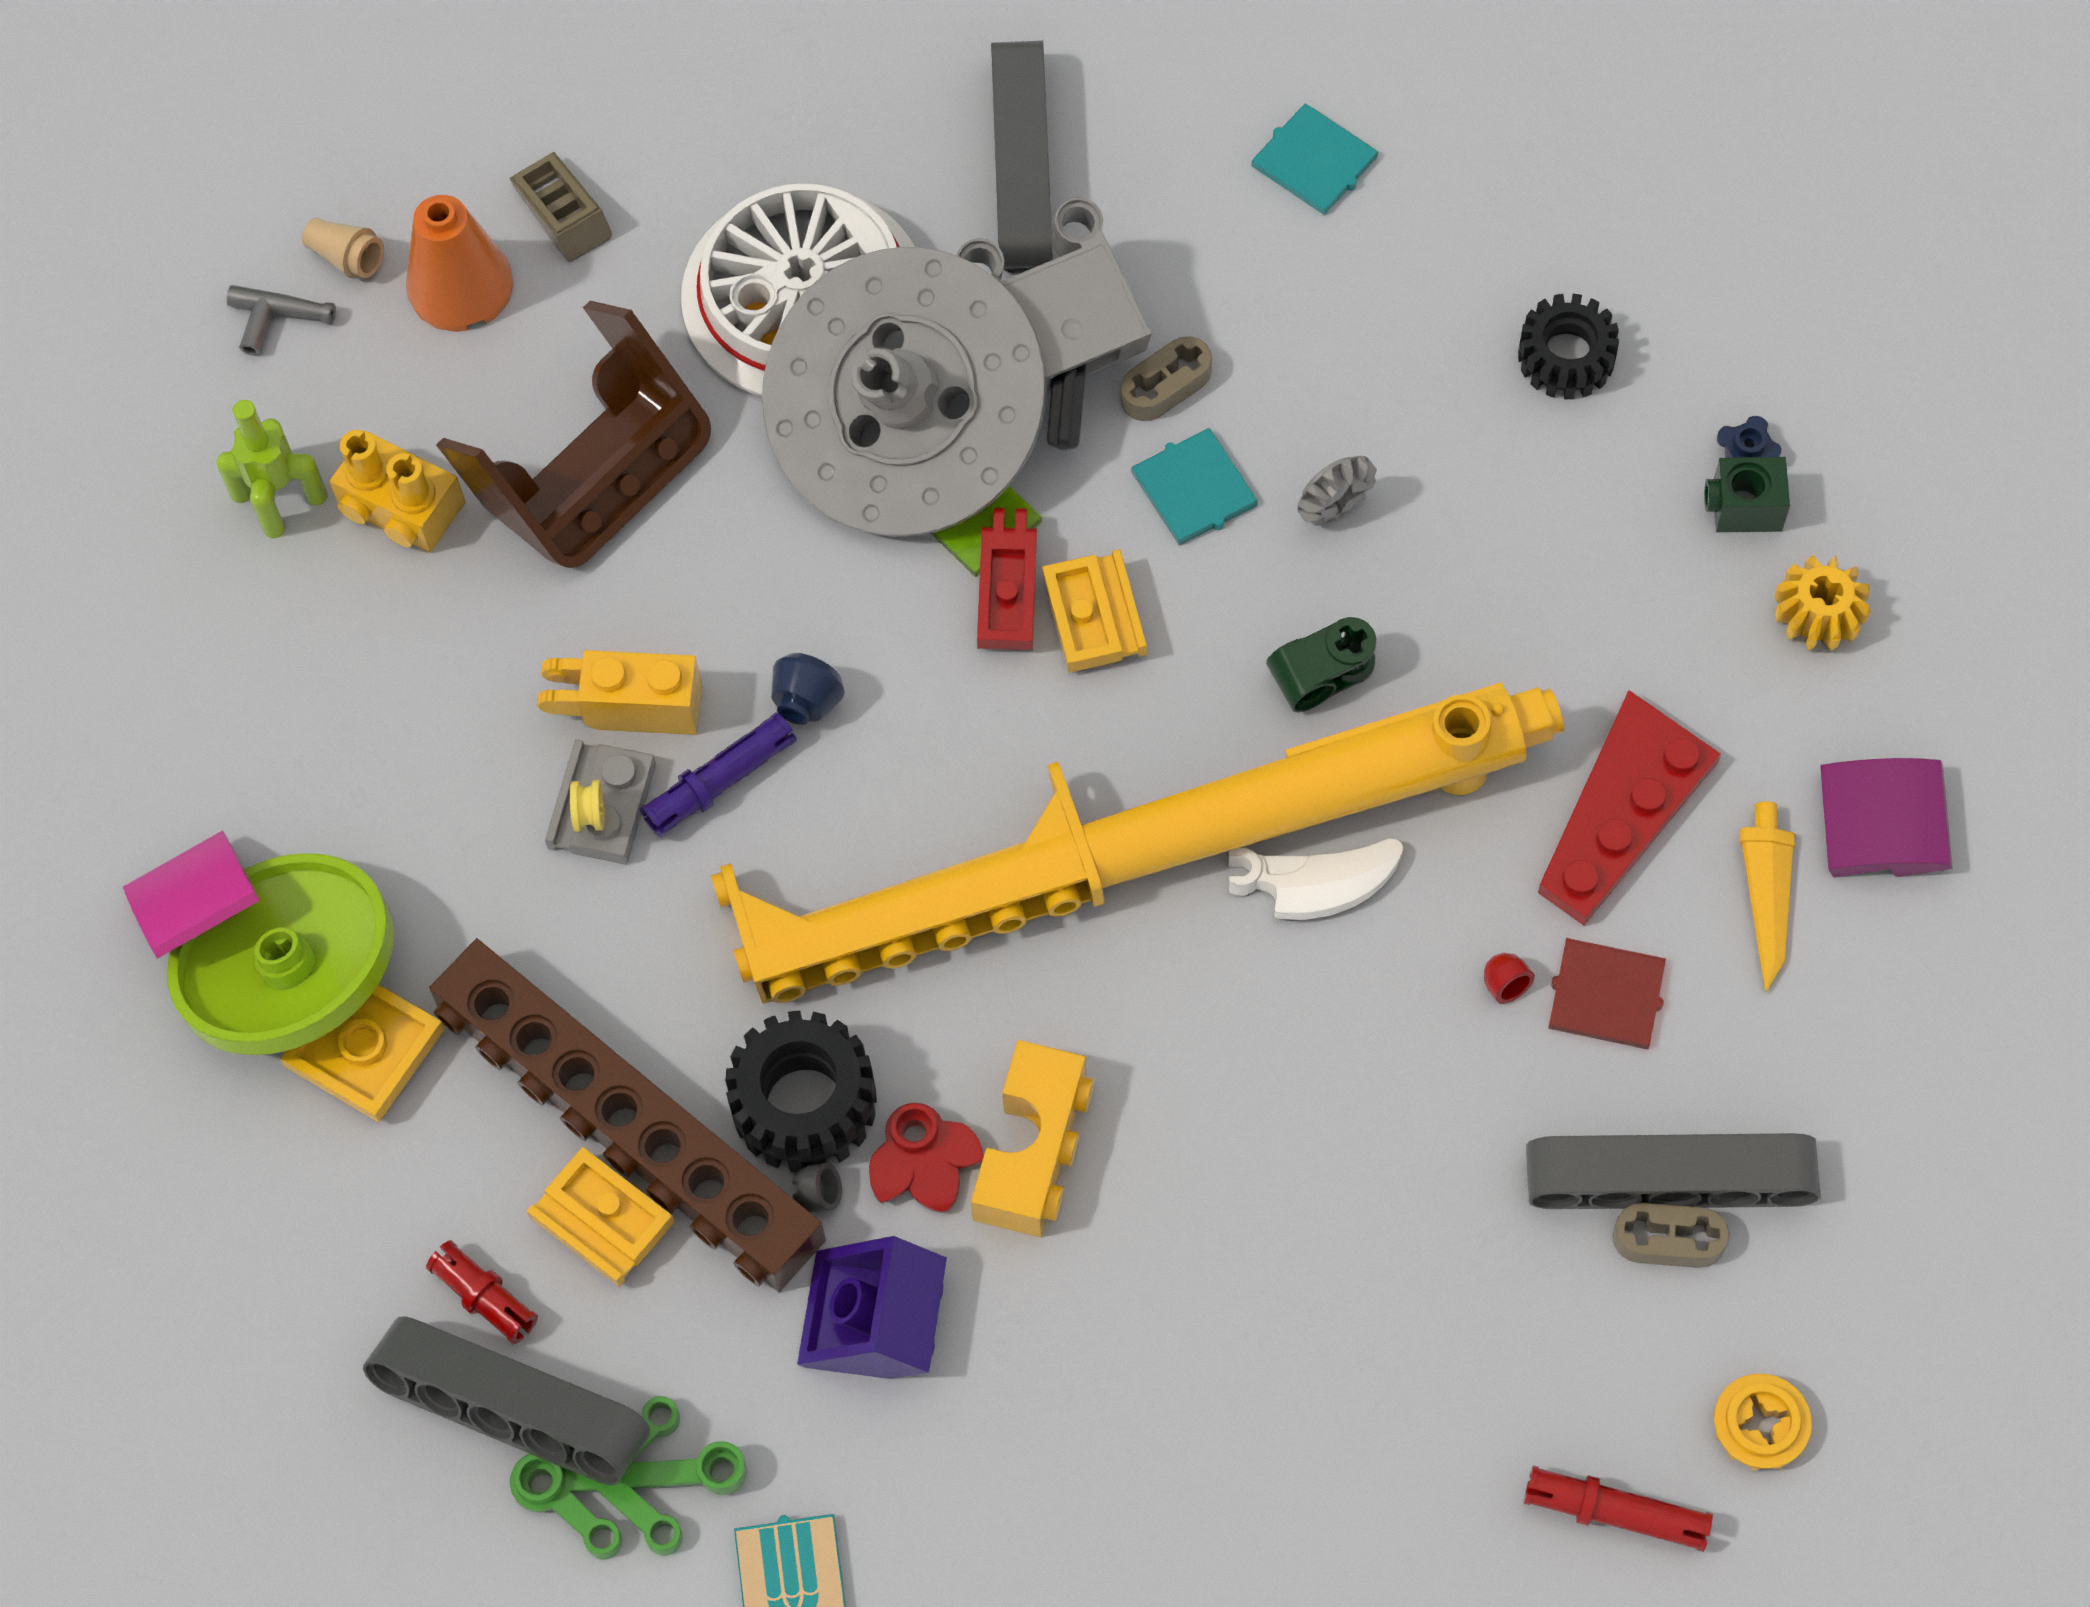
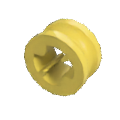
M592 780V784L587 787L582 786L580 781H571L570 812L574 832H582L586 825H592L595 831L604 830L605 807L601 780Z

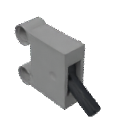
M1081 197L1066 200L1056 211L1051 233L1052 247L1057 255L1060 256L1056 259L1001 281L1005 261L1003 253L997 244L988 239L977 238L964 243L957 252V256L972 263H983L988 266L992 271L991 275L1008 289L1028 315L1036 331L1043 353L1046 369V393L1051 391L1047 442L1049 446L1060 450L1077 448L1080 443L1085 377L1145 352L1152 334L1102 232L1103 216L1101 210L1094 202ZM1071 222L1082 223L1088 228L1090 234L1080 238L1073 237L1065 231L1063 226Z

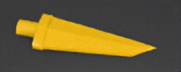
M1770 801L1759 802L1754 805L1755 827H1743L1739 830V841L1743 850L1765 993L1785 963L1793 849L1795 848V833L1778 829L1777 804Z

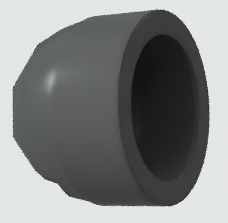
M832 1164L809 1165L800 1169L793 1178L792 1184L797 1185L798 1193L792 1195L793 1199L807 1211L833 1210L839 1205L842 1196V1184L839 1173Z

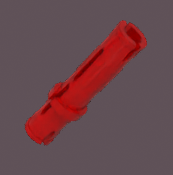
M1535 1465L1531 1468L1530 1481L1527 1482L1523 1504H1532L1576 1516V1523L1586 1526L1592 1520L1696 1548L1697 1551L1704 1552L1707 1539L1705 1537L1710 1535L1713 1513L1707 1511L1704 1513L1600 1485V1478L1587 1475L1586 1480H1581L1540 1469L1539 1466Z

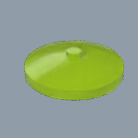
M317 853L289 854L268 859L244 869L260 901L170 951L167 966V984L170 997L188 1027L201 1040L217 1049L242 1055H266L288 1051L328 1034L349 1019L372 995L380 983L391 958L394 944L393 919L384 897L372 879L362 869L344 859Z

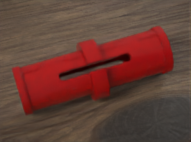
M452 1240L446 1241L440 1246V1249L445 1253L443 1257L435 1250L426 1264V1269L431 1274H435L462 1298V1307L471 1315L476 1313L482 1315L506 1336L512 1345L524 1339V1335L519 1332L521 1328L528 1334L538 1320V1315L534 1311H530L502 1286L503 1280H501L502 1278L493 1270L485 1272L463 1253Z

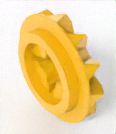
M1750 1374L1733 1381L1721 1393L1713 1412L1715 1439L1721 1442L1728 1452L1730 1460H1738L1748 1465L1753 1471L1770 1468L1779 1470L1800 1456L1811 1435L1812 1418L1809 1406L1803 1395L1788 1381L1770 1374ZM1754 1404L1756 1409H1760L1764 1417L1774 1416L1778 1418L1785 1416L1772 1426L1769 1443L1767 1438H1763L1759 1430H1740L1751 1421Z

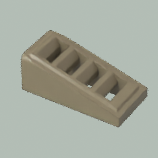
M555 152L550 153L509 178L513 187L567 261H574L611 238L612 233L602 209ZM558 177L559 180L537 193L534 192L537 188Z

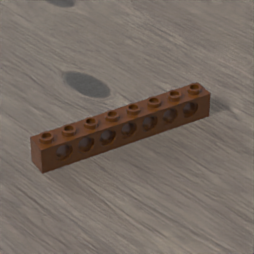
M478 938L429 986L437 1005L434 1014L442 1021L444 1026L458 1036L465 1030L479 1042L475 1046L476 1050L488 1063L500 1071L507 1065L521 1077L517 1082L518 1085L531 1099L541 1106L549 1100L564 1113L560 1120L574 1135L583 1141L592 1136L606 1148L603 1156L617 1171L626 1177H629L633 1172L649 1184L646 1192L658 1205L671 1214L676 1208L682 1211L693 1221L689 1226L692 1232L711 1249L716 1250L721 1244L737 1257L733 1262L734 1266L754 1285L760 1287L765 1281L779 1293L826 1242L821 1221ZM505 1004L509 1006L505 1014L500 1018L494 1020L482 1018L484 1011L492 1005ZM543 1038L551 1041L549 1047L540 1054L529 1055L524 1053L525 1047L535 1039ZM585 1073L593 1076L592 1082L582 1090L566 1088L567 1082L577 1074ZM620 1109H631L637 1112L634 1119L624 1126H613L608 1123L611 1115ZM672 1144L680 1148L678 1154L670 1161L656 1162L651 1159L652 1153L659 1146ZM716 1180L723 1184L722 1190L712 1198L703 1199L694 1195L697 1186L704 1181ZM751 1216H759L768 1221L765 1228L755 1235H744L737 1231L739 1224Z

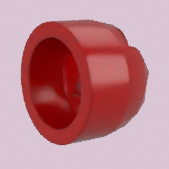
M1503 952L1494 955L1486 963L1484 969V983L1487 990L1499 1004H1506L1519 998L1531 987L1535 979V974L1524 960L1511 953Z

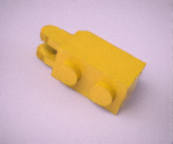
M584 650L583 659H559L556 657L545 659L542 663L541 676L546 678L547 681L579 684V690L546 689V691H541L538 694L537 707L543 712L555 715L582 716L584 725L596 730L697 735L702 681L695 655Z

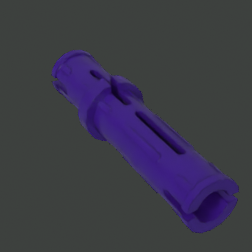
M775 712L770 718L718 753L703 766H700L693 772L687 769L678 776L679 782L659 797L639 808L650 829L661 838L677 826L678 823L699 809L702 812L708 810L714 805L713 799L722 794L723 791L742 780L780 751L794 744L797 738L791 733L793 730L788 722L779 713Z

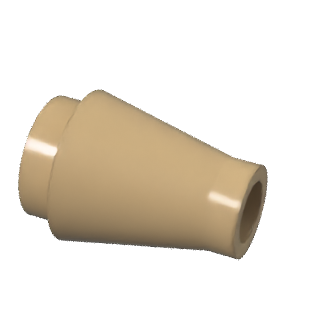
M313 218L307 223L302 234V242L306 248L315 251L352 279L372 276L378 270L383 260V242L376 237V234L370 228L326 222L319 218Z

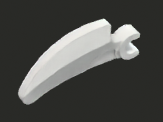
M1388 838L1359 849L1310 856H1262L1248 848L1240 847L1229 851L1228 867H1243L1249 873L1245 876H1229V893L1236 896H1245L1258 889L1271 894L1276 900L1274 917L1277 919L1307 920L1331 916L1357 906L1382 888L1401 862L1403 845L1397 839Z

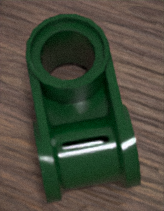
M1347 617L1339 619L1337 622L1307 637L1293 640L1279 647L1267 658L1266 665L1293 712H1304L1320 705L1331 696L1358 683H1362L1370 677L1375 667L1374 652L1376 650L1377 638L1374 629L1368 622L1360 618Z

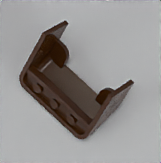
M589 301L582 308L612 347L597 363L592 375L594 393L606 410L538 475L532 479L522 466L511 461L501 460L493 463L485 451L477 447L447 438H442L436 444L485 509L547 560L567 568L579 567L596 554L702 452L708 444L711 435V424L708 415L633 311L595 301Z

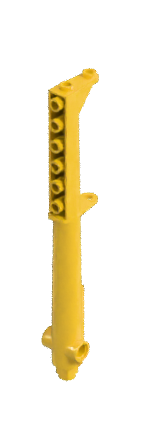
M1500 682L1465 694L1453 695L1443 701L1286 749L1285 758L1083 825H1081L1059 762L1056 761L1047 764L1054 795L1027 841L801 916H796L740 891L731 863L720 866L721 872L711 875V879L720 907L731 905L744 947L734 949L733 952L743 983L754 980L762 1004L771 1001L786 1003L800 998L805 994L806 990L828 983L833 986L845 985L858 979L861 973L882 966L886 968L905 966L911 963L917 955L936 949L952 951L962 948L972 938L987 933L1006 934L1023 927L1027 921L1048 914L1054 917L1068 915L1076 911L1081 904L1089 901L1092 902L1093 907L1103 905L1105 902L1102 888L1439 788L1453 795L1471 794L1482 787L1488 773L1525 762L1527 758L1526 748L1553 740L1554 734L1564 731V723L1558 701L1550 688L1541 691L1539 687L1509 696L1503 683Z

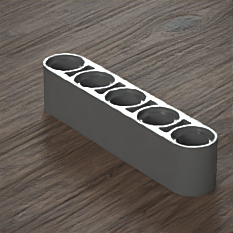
M1043 40L991 43L998 245L1005 261L1003 269L1034 268L1053 260Z
M1806 1134L1548 1136L1533 1139L1526 1144L1529 1203L1541 1209H1625L1632 1204L1638 1203L1702 1208L1795 1207L1809 1205L1821 1199L1816 1138Z
M402 1316L395 1319L363 1364L365 1376L381 1391L602 1484H618L650 1436L651 1430L648 1423L633 1409L414 1318Z

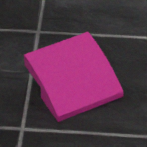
M223 830L123 886L136 920L157 959L260 901L252 882L241 866L237 854Z

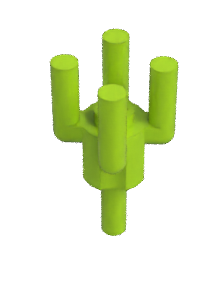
M240 400L232 408L233 415L238 424V427L233 432L235 437L233 448L231 451L219 454L216 464L231 499L236 503H244L250 499L264 534L269 538H278L284 533L285 525L275 503L277 490L285 487L291 479H299L305 497L312 505L323 504L327 500L328 493L314 458L309 454L292 453L281 424L272 418L261 422L254 404L249 400Z

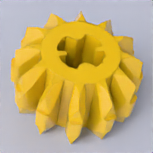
M1813 554L1810 558L1806 559L1804 568L1792 564L1787 569L1785 581L1779 583L1775 591L1774 598L1779 603L1775 611L1776 622L1788 624L1786 630L1788 640L1800 635L1806 637L1805 643L1808 651L1816 646L1818 640H1822L1831 652L1838 648L1841 638L1852 642L1859 634V625L1867 622L1871 611L1870 605L1866 603L1870 594L1869 584L1856 582L1859 574L1857 566L1845 571L1838 569L1839 561L1836 555L1828 561L1827 566H1822Z

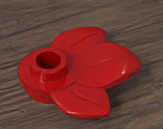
M922 1103L902 1105L887 1120L885 1127L887 1141L871 1156L869 1165L870 1184L873 1194L882 1204L894 1200L909 1190L911 1196L925 1208L939 1213H946L951 1209L959 1194L960 1179L958 1168H968L983 1161L984 1154L977 1135L968 1126L958 1122L942 1121L939 1114L928 1105ZM912 1126L922 1127L926 1131L925 1136L916 1142L907 1140L904 1134Z

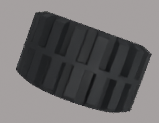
M800 1010L788 1011V1021L778 1023L776 1015L765 1019L766 1029L761 1033L752 1027L744 1035L746 1048L735 1046L730 1056L733 1068H726L725 1077L728 1089L726 1095L740 1139L745 1138L747 1148L756 1157L763 1152L766 1164L779 1168L782 1160L788 1161L790 1172H798L800 1169H803L804 1163H827L826 1159L834 1155L839 1163L850 1156L848 1145L852 1142L860 1147L867 1138L865 1125L873 1126L876 1115L874 1103H877L869 1055L865 1056L864 1045L858 1036L849 1037L847 1025L839 1020H836L831 1027L828 1026L826 1015L813 1011L811 1020H803ZM794 1071H818L828 1076L836 1084L830 1098L821 1107L808 1113L792 1114L783 1112L775 1108L768 1101L769 1094L774 1085L782 1077Z

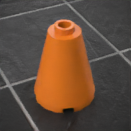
M435 195L425 199L416 208L412 223L406 276V291L412 306L420 319L442 330L466 331L469 330L467 325L482 320L485 321V324L492 321L508 304L513 289L511 267L506 256L460 200L449 195Z

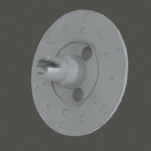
M922 247L881 249L848 260L830 270L811 285L789 310L776 333L766 361L762 391L763 417L772 451L781 469L791 484L815 508L844 525L870 534L893 537L926 535L948 529L977 515L1003 494L1019 475L1030 457L1042 426L1046 406V369L1042 349L1028 315L1008 289L987 271L957 255L936 249ZM895 331H902L904 342L900 349L896 348L891 351L884 348L885 339L889 334ZM889 374L892 375L891 380L898 384L897 390L892 393L881 389L883 380ZM960 394H968L970 403L967 412L962 417L951 419L948 413L951 400ZM878 422L881 430L878 440L871 446L863 447L860 440L862 430L869 423Z

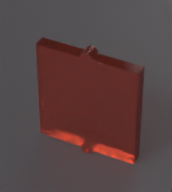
M1566 938L1559 976H1554L1551 982L1552 989L1556 991L1548 1029L1648 1050L1656 1011H1660L1664 1004L1659 994L1666 958Z

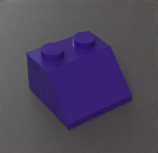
M896 1236L816 1251L797 1365L809 1369L886 1379L929 1373L931 1357L935 1348L934 1338L940 1300L944 1290L943 1280L947 1257Z

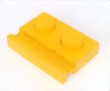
M1120 549L1113 550L1112 555L1099 558L1095 554L1042 566L1043 580L1068 673L1123 661L1122 657L1138 654L1139 657L1147 655V644Z
M583 1146L544 1190L545 1194L535 1206L532 1204L527 1210L531 1220L618 1287L625 1282L624 1278L634 1266L637 1267L675 1223L673 1216Z

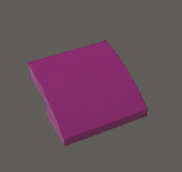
M1882 758L1820 765L1828 869L1833 877L1891 869L1895 877L1953 869L1944 769L1941 760Z

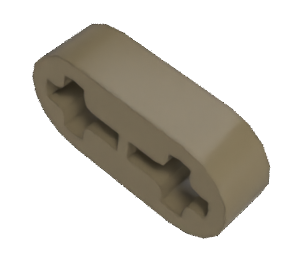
M1180 337L1171 341L1129 370L1121 382V404L1125 413L1136 420L1152 421L1201 389L1209 381L1212 371V356L1207 344L1195 337ZM1183 358L1188 363L1196 359L1197 369L1192 370L1190 367L1184 366L1178 370V359ZM1141 387L1146 392L1155 388V398L1150 400L1145 395H1142L1136 399V388Z
M1638 1203L1628 1206L1620 1213L1612 1236L1614 1246L1619 1254L1629 1261L1644 1264L1701 1268L1709 1267L1721 1258L1728 1243L1729 1230L1723 1217L1714 1210L1702 1207ZM1635 1221L1646 1222L1645 1227L1648 1232L1666 1234V1236L1652 1235L1649 1237L1647 1245L1636 1244L1635 1235L1625 1233V1231L1632 1230ZM1700 1225L1705 1227L1706 1236L1716 1238V1240L1709 1241L1706 1250L1696 1249L1694 1239L1675 1237V1235H1691L1694 1227Z

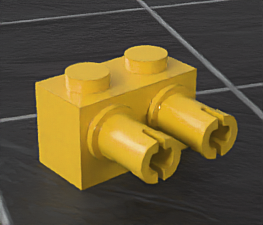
M366 430L347 432L340 441V451L345 459L329 481L338 502L337 507L339 511L355 523L365 524L368 521L382 528L391 540L403 547L410 548L413 544L431 553L465 504L458 477Z

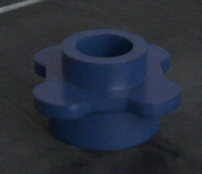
M1750 416L1746 423L1736 427L1723 426L1717 434V443L1725 447V458L1780 457L1781 446L1772 441L1767 432L1768 422L1760 416ZM1751 441L1754 447H1746L1744 442Z

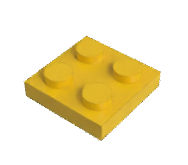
M378 984L367 1001L344 1023L313 1042L285 1051L280 1060L285 1068L379 1123L440 1038L445 1028L439 1019Z

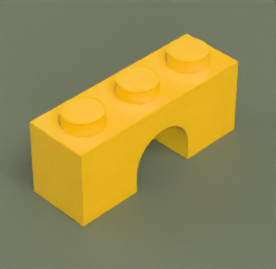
M1017 1040L1002 1092L1004 1113L1028 1119L1038 1128L1040 1133L1031 1146L1019 1152H1003L986 1147L971 1199L973 1221L1041 1238L1046 1219L1051 1221L1057 1220L1064 1194V1187L1056 1185L1061 1165L1071 1167L1079 1141V1132L1071 1131L1077 1111L1087 1112L1094 1088V1079L1086 1075V1056Z

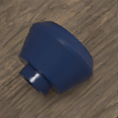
M791 653L776 660L773 666L771 698L777 706V712L791 723L805 725L808 721H819L845 695L842 678L839 673L829 664L816 657L803 653Z

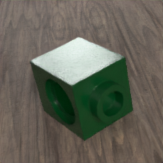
M1786 457L1719 458L1714 479H1706L1704 487L1706 512L1715 513L1716 533L1783 531L1790 508ZM1747 491L1756 498L1745 499L1738 496L1735 492Z

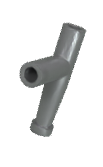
M231 285L227 292L228 306L252 310L239 346L242 352L252 356L260 354L273 314L316 319L326 324H332L335 318L336 306L330 302L322 304L290 295Z

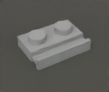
M575 739L545 838L548 849L556 850L557 848L571 850L572 854L627 865L641 818L639 808L645 804L656 766L654 755L599 744V747L586 745L582 740ZM592 780H601L605 807L604 830L595 831L592 825H586L582 832H574L570 812L571 781H580L582 786L587 787L592 784Z

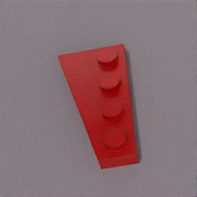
M1628 690L1542 878L1538 893L1585 926L1717 765L1721 753Z

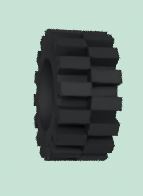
M1563 293L1554 295L1552 306H1550L1546 299L1538 302L1536 312L1531 309L1526 315L1525 324L1522 326L1518 362H1522L1521 372L1524 377L1532 374L1530 385L1536 390L1543 383L1547 384V396L1555 398L1557 389L1565 390L1564 400L1574 399L1575 390L1580 389L1582 397H1586L1592 394L1593 385L1601 389L1606 384L1607 375L1611 377L1620 339H1617L1619 329L1617 323L1611 324L1612 314L1607 308L1598 314L1600 302L1593 298L1585 306L1581 304V294L1573 293L1571 303H1565ZM1559 334H1572L1587 342L1589 352L1584 357L1577 359L1562 358L1549 350L1548 341L1551 337Z

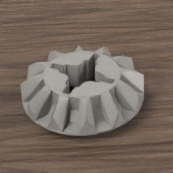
M1366 456L1346 457L1329 464L1318 472L1304 488L1297 506L1298 513L1305 522H1311L1314 526L1323 525L1328 520L1330 522L1336 521L1341 514L1346 511L1351 512L1352 507L1357 502L1365 499V492L1373 488L1376 482L1374 477L1377 471L1376 467Z

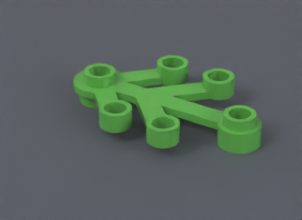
M657 1396L647 1401L644 1405L642 1417L648 1423L651 1431L650 1436L634 1461L657 1436H668L678 1428L680 1414L676 1404L671 1399ZM658 1408H667L672 1412L669 1422L664 1425H655L650 1422L651 1414ZM718 1441L704 1447L697 1459L632 1462L618 1484L606 1485L532 1454H527L516 1463L511 1472L510 1489L517 1503L526 1510L537 1513L550 1510L555 1511L583 1537L584 1544L593 1557L605 1560L612 1558L619 1552L622 1546L621 1533L614 1522L604 1518L597 1519L572 1494L576 1492L597 1491L644 1533L645 1540L651 1551L655 1554L666 1556L676 1552L682 1544L683 1533L680 1525L673 1517L658 1513L633 1489L702 1484L706 1490L713 1494L727 1495L736 1491L743 1484L747 1468L741 1451L735 1445L729 1442ZM723 1462L731 1464L734 1467V1471L730 1478L718 1481L712 1477V1470L717 1464ZM547 1474L552 1477V1484L546 1491L535 1492L531 1490L532 1480L536 1476ZM661 1526H670L674 1529L672 1540L663 1545L655 1543L653 1541L655 1530ZM600 1530L613 1532V1541L606 1548H596L592 1545L593 1536Z

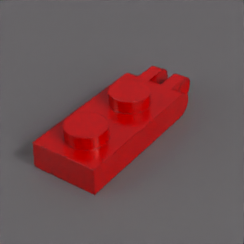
M994 507L993 527H982L977 649L1033 650L1037 528H1026L1027 508H1016L1015 528H1004L1005 508Z

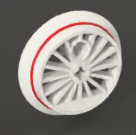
M798 183L777 186L761 191L740 202L720 218L704 234L692 252L684 272L681 289V306L686 330L698 354L719 376L744 391L762 397L763 377L771 345L760 342L765 334L780 327L789 310L811 285L835 267L863 254L888 248L915 247L904 229L889 214L876 205L843 190L819 184ZM813 210L803 247L801 248L795 211ZM785 213L790 248L768 217ZM827 213H829L835 223L820 240ZM755 224L769 246L744 231ZM729 245H732L750 257L726 253L725 250ZM715 271L739 275L713 280ZM730 299V304L722 309H719L715 303L718 300ZM754 302L767 304L759 310L745 309V307ZM895 331L889 334L885 339L884 348L891 351L896 348L900 349L904 342L903 332Z

